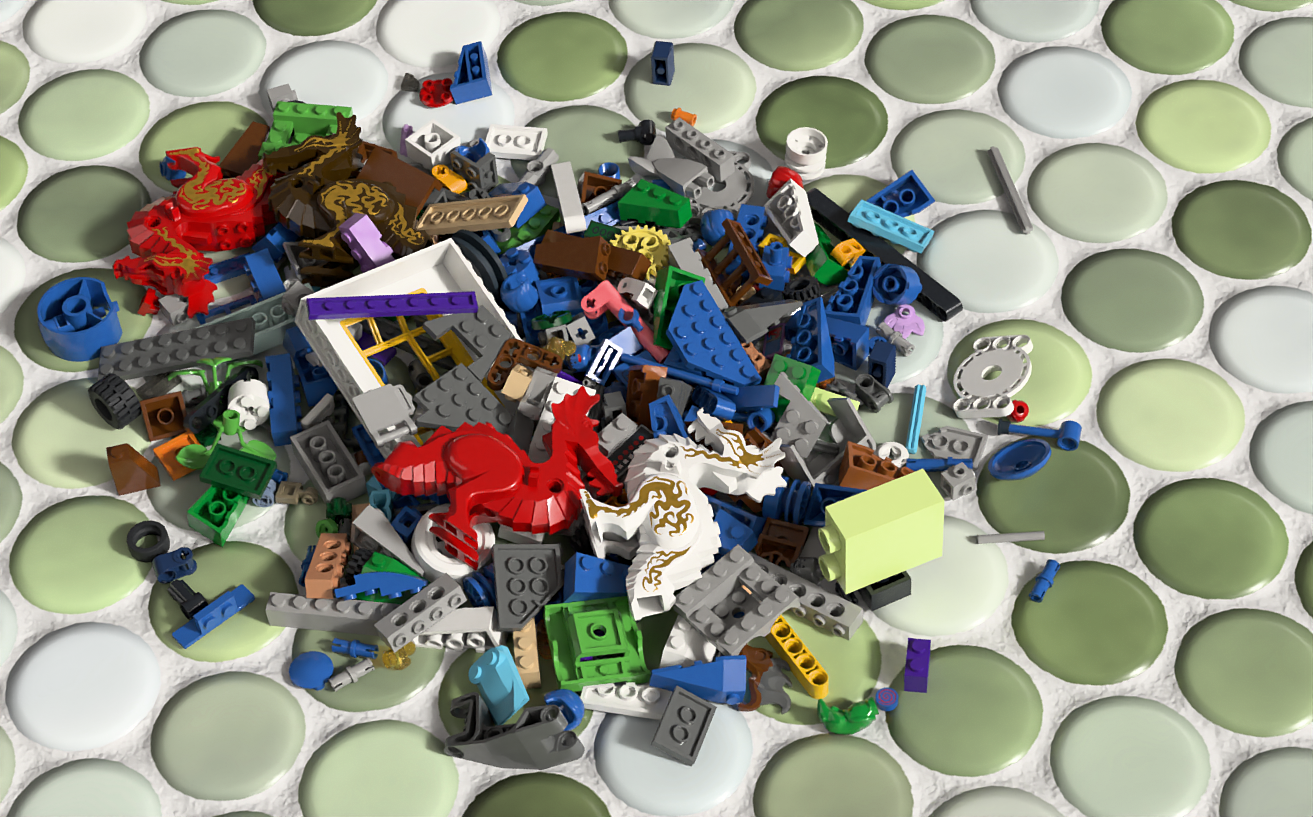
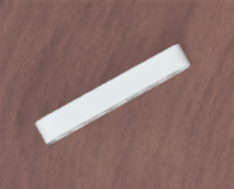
M571 162L552 164L553 179L566 233L587 230Z

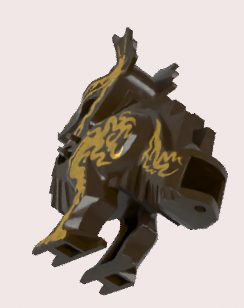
M341 112L336 114V133L325 137L312 135L299 145L283 147L269 155L265 153L262 155L263 167L267 172H270L273 176H276L277 172L285 174L275 179V183L270 187L271 193L268 197L269 210L273 212L275 221L280 222L287 230L290 229L299 237L305 236L313 239L302 240L298 243V247L307 248L299 253V258L324 260V262L316 266H306L301 269V274L310 275L302 280L303 285L309 283L310 286L328 288L354 277V274L350 271L357 268L360 264L352 256L351 249L342 239V233L338 227L355 213L367 214L382 235L380 240L389 245L394 251L391 255L395 260L434 245L432 238L425 230H417V207L405 205L406 194L397 192L396 187L392 183H381L368 179H348L351 176V171H360L364 166L361 162L363 155L358 153V147L363 143V139L359 137L361 127L355 125L356 115L345 118Z

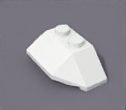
M678 615L664 647L660 668L681 665L685 668L694 665L695 661L702 660L703 664L710 663L717 648L684 618Z

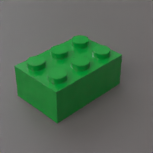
M775 354L764 385H774L779 374L783 371L792 384L801 390V394L808 401H811L821 370ZM780 394L777 408H770L775 414V422L777 423L790 403V400Z

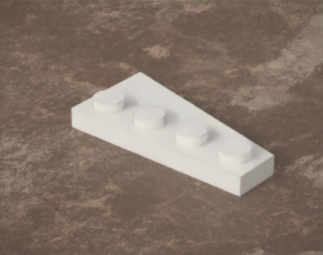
M628 682L623 686H615L614 683L583 686L580 698L585 709L661 720L672 691L649 685H636L635 682Z

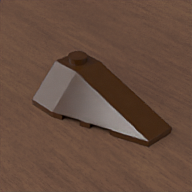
M584 171L577 183L581 205L611 190V187L621 185L622 180Z

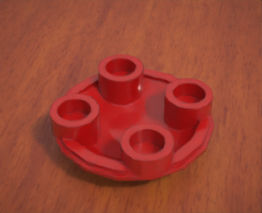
M445 78L443 80L424 81L422 84L423 88L419 94L420 101L424 105L433 108L451 103L454 99L450 91V86L453 84L452 80Z

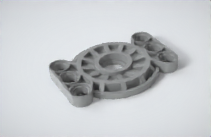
M729 151L734 155L735 172L722 182L714 178L715 183H721L726 186L723 190L715 192L707 187H703L700 197L697 199L689 198L691 211L696 214L689 219V224L697 223L701 225V217L704 215V212L715 209L729 210L737 220L739 214L737 210L740 209L741 204H747L754 192V180L748 170L751 166L749 154ZM739 160L747 161L744 164L737 163Z

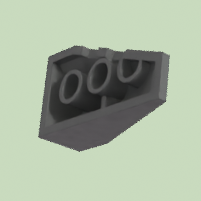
M788 299L739 307L732 306L726 308L722 314L739 342L748 344L768 332L767 327L778 325L780 323L779 318L788 317L803 306L802 301Z

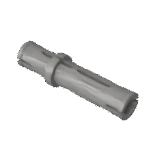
M629 179L621 185L611 187V190L583 203V212L588 215L616 200H621L636 183Z

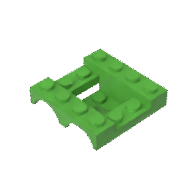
M277 101L273 112L274 121L267 141L262 143L258 154L259 161L262 159L263 153L269 155L280 148L299 145L309 136L325 137L336 133L337 112H341L345 118H349L353 115L352 107ZM294 128L295 134L293 136L291 144H288L292 130Z
M628 596L544 606L543 618L558 689H569L577 692L582 691L583 686L624 681L626 683L635 682V684L649 683L651 672L647 669L644 660L641 630H638L636 621H633ZM596 629H601L604 631L605 635L599 637L596 636L593 633V631ZM615 653L620 655L617 658L580 662L582 657Z

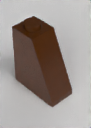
M128 443L106 448L108 464L119 496L161 486L158 468Z

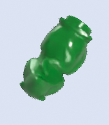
M873 697L855 702L847 709H840L835 706L829 708L822 699H819L817 704L818 719L829 732L841 735H851L867 728L876 720L875 715L879 714Z

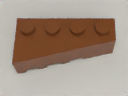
M652 365L629 366L626 414L638 427L643 424L653 432L649 403L657 400L660 377L666 378L668 367Z

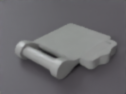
M387 384L353 397L352 402L377 449L383 447L384 443L408 434L412 436L418 433L415 423L409 417L415 411L412 396L406 392L403 385L392 386V384ZM402 422L406 425L381 436L378 433Z

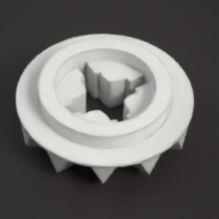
M886 442L876 448L874 455L885 459L886 457L889 458L890 452H892L894 457L892 463L895 466L902 468L903 465H906L909 453L902 444Z

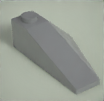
M368 505L352 522L350 542L358 548H365L393 558L423 577V569L380 509H374Z

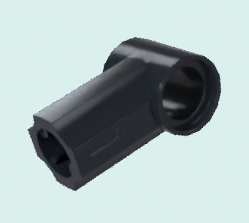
M176 579L167 589L168 594L177 602L188 620H192L196 613L208 606L203 595L199 592L195 593L184 580Z

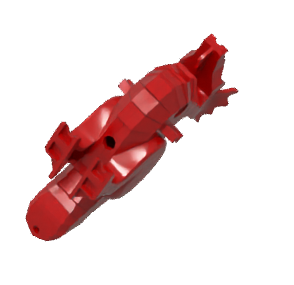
M581 386L575 395L572 396L566 393L562 402L551 404L555 422L551 425L552 431L542 436V443L550 457L544 463L532 462L526 452L521 450L509 435L498 432L491 423L485 422L483 424L478 422L475 426L464 422L454 432L441 425L421 447H417L412 440L399 442L394 446V450L384 462L376 463L371 468L378 482L390 489V491L402 494V496L414 494L415 497L424 494L429 496L437 493V496L447 494L450 502L449 511L446 513H433L428 516L430 520L442 528L430 527L429 531L445 542V549L450 554L475 571L478 569L479 559L476 551L478 549V536L472 527L477 524L498 522V524L513 528V531L531 532L532 534L548 532L551 535L564 528L568 530L574 519L578 520L581 508H583L579 489H585V485L580 478L577 464L587 473L588 477L595 478L589 482V486L600 489L596 493L597 496L612 494L614 497H618L623 494V482H617V474H615L612 462L598 449L599 437L593 431V427L598 426L599 421L586 416L587 412L600 400V395H589L584 386Z

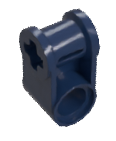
M181 547L153 559L152 565L159 583L167 584L173 580L191 575L196 571L197 563L192 559L193 553L190 548Z

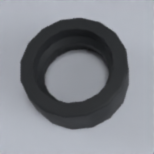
M152 520L140 522L133 526L127 534L126 542L129 551L137 561L152 562L155 557L166 554L170 548L167 530L160 522ZM147 535L161 537L160 541L152 547L140 548L136 546L137 542Z

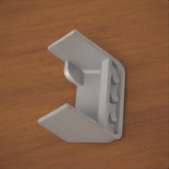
M849 397L829 398L827 400L837 417L830 424L829 434L833 444L840 446L838 456L820 453L806 465L793 444L780 445L779 449L785 452V458L779 461L785 472L793 480L799 479L801 484L803 481L810 482L811 493H813L815 483L839 486V470L848 441L876 450L875 441Z

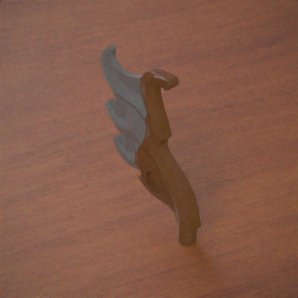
M746 644L739 655H746V670L752 675L748 679L751 701L747 704L740 703L738 710L749 712L763 705L776 704L782 708V715L787 713L791 707V699L784 691L783 686L787 685L792 688V682L781 669L784 668L790 671L789 664L780 658H772L773 653L767 649L751 647Z

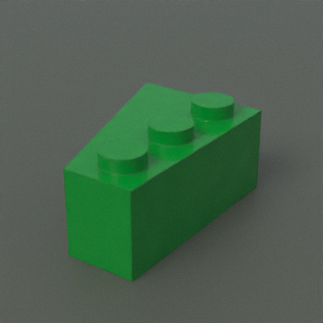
M641 179L618 202L620 219L624 221L630 218L637 219L639 223L651 221L656 222V225L681 228L692 217L689 198L644 179Z

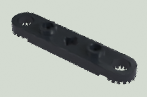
M244 366L237 374L231 376L194 407V410L186 414L185 420H183L184 429L189 433L196 434L205 429L228 409L229 389L234 383L240 380L246 382L248 372L251 373V379L259 380L257 369ZM195 418L197 425L193 428L192 420Z

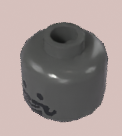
M798 557L790 566L791 573L815 585L820 582V578L824 577L816 557Z

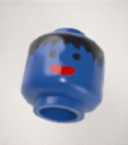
M587 344L570 346L564 355V364L574 373L585 372L596 354L595 350Z

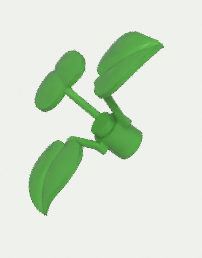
M214 357L212 359L202 358L196 360V363L212 366L213 382H210V386L204 375L205 370L200 369L172 372L168 376V381L178 375H197L202 378L206 392L210 395L222 385V381H217L216 366L225 361H232V358ZM248 359L227 363L228 367L224 382L229 379L231 369L243 364H252L263 368V362Z
M226 410L213 421V426L218 433L210 450H207L202 445L191 444L182 448L175 458L185 467L204 469L222 432L230 436L238 433L240 444L243 447L240 449L241 451L270 460H275L276 453L262 441L251 440L246 444L243 440L242 432L247 429L239 426L240 413L235 410Z

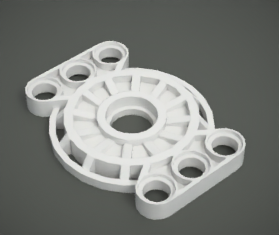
M1027 335L979 338L973 344L975 353L971 354L960 364L954 375V389L960 399L954 402L953 409L957 417L962 419L1007 416L1014 410L1010 397L1023 388L1031 375L1032 365L1027 354L1032 351L1033 344ZM1023 343H1027V344H1026L1025 346H1023V347H1018L1019 345H1021V344H1023ZM1007 344V346L999 348L1001 345ZM988 345L986 348L979 350L982 346ZM1002 371L1001 374L993 380L984 379L991 372ZM1003 404H1008L1004 408H999ZM983 405H988L984 409H979ZM963 406H968L964 410H959Z

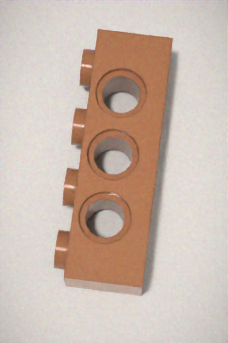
M321 533L305 577L307 598H334V589L340 588V578L344 576V567H347L348 555H351L352 546L351 542H348L347 533Z

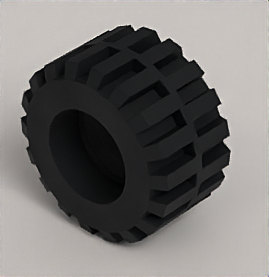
M108 373L88 389L91 403L98 414L110 426L121 430L142 414L140 402L134 391L122 378L114 373Z

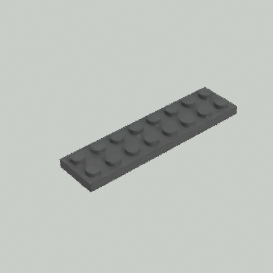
M253 317L103 346L100 352L97 381L108 373H114L125 381L207 365L196 363V360L202 358L229 357L233 360L253 356L256 321Z

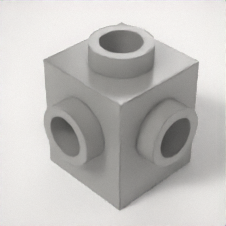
M961 462L941 473L940 487L954 501L963 495L970 494L974 490L975 473Z

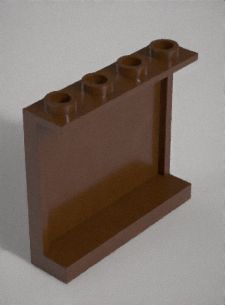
M377 147L373 149L356 178L381 183H392L396 187L397 192L406 194L405 205L417 207V216L433 189L440 191L443 186L436 178Z

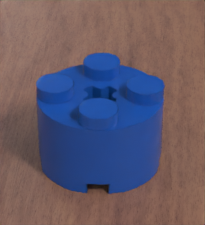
M510 248L500 258L507 276L516 272L519 281L524 282L528 278L531 285L536 286V281L540 279L538 276L540 273L528 251Z
M885 264L874 274L873 294L878 301L893 306L910 305L922 290L918 274L908 266Z

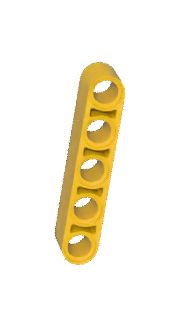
M780 615L772 625L771 632L765 638L780 658L789 664L790 671L812 698L822 699L828 694V674L784 617Z

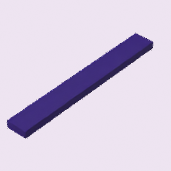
M475 291L306 298L309 320L477 313L478 311Z

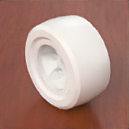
M450 504L439 505L424 514L418 522L411 541V554L423 569V577L431 583L447 573L460 585L461 589H464V578L472 577V574L475 572L483 575V568L492 563V546L495 544V535L490 523H481L472 527L478 536V549L476 551L479 559L478 569L475 571L450 554L445 549V542H438L436 540L437 536L429 531L430 527H442L430 520L428 516L433 513H446L449 511L448 507Z

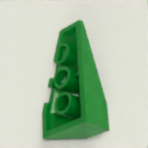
M670 265L657 271L655 289L658 292L654 298L653 345L671 351L673 345L666 335V331L681 291L686 284L700 280L705 284L704 277Z
M377 552L373 553L363 566L361 574L380 571L400 572L425 579L397 560ZM377 588L378 593L365 596V592L356 593L357 598L354 599L402 605L418 592L410 594V590L401 592L402 596L389 599L388 595L381 596L380 588Z

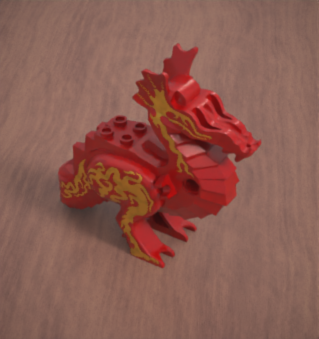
M198 147L166 151V156L176 161L167 163L169 169L183 170L193 177L170 180L171 185L178 188V191H173V195L168 197L162 196L153 203L147 204L140 211H135L132 219L127 222V234L132 253L140 257L130 259V256H126L123 259L116 260L112 265L114 277L116 279L123 277L133 284L152 286L163 295L177 294L188 297L187 315L189 319L197 312L208 315V304L215 302L213 292L218 290L213 282L204 279V275L209 273V266L213 263L212 258L204 257V253L197 250L219 252L239 247L247 248L256 242V237L265 235V225L277 223L273 212L269 210L268 197L271 193L270 187L275 183V179L285 174L277 172V175L273 176L270 172H267L263 167V159L257 164H252L249 170L244 171L242 176L222 179L223 173L221 168L216 165L220 161V156H209L201 152V148Z

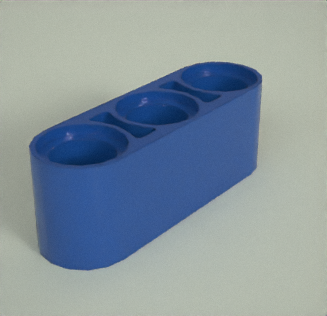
M700 384L694 388L692 401L700 408H703L706 413L726 421H730L733 418L736 405L724 394L712 391L711 388Z

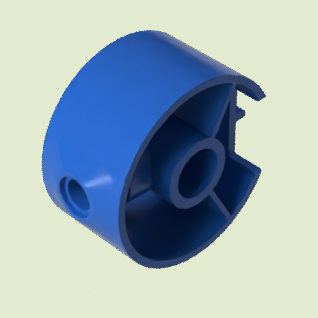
M76 277L64 280L51 287L39 301L37 314L41 335L51 352L61 359L83 362L99 358L101 347L117 344L123 333L117 312L120 311L117 301L111 302L105 283L98 279Z

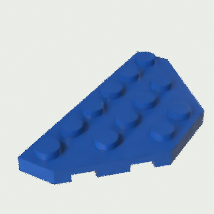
M700 280L684 285L666 335L685 367L692 370L697 368L706 372L707 376L727 380L734 383L736 387L760 384L762 378L703 281Z

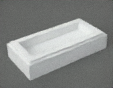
M327 393L301 421L303 431L316 426L320 422L323 423L322 420L334 412L335 403L333 396Z

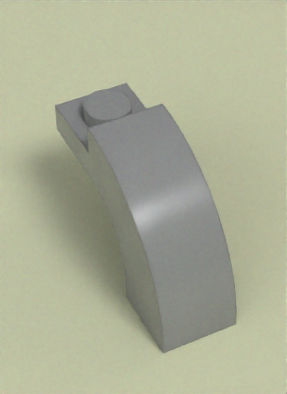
M537 367L528 390L520 401L519 412L539 421L554 379L558 374Z

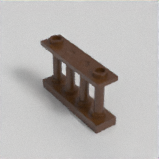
M726 218L721 223L725 229V235L709 252L697 249L695 252H699L703 267L705 269L708 268L713 284L718 286L729 308L732 306L738 307L740 305L738 301L755 284L760 283L768 286L773 280L741 224ZM731 241L733 249L717 265L714 257ZM739 255L742 259L741 264L725 279L722 272ZM748 270L750 278L733 293L730 286Z

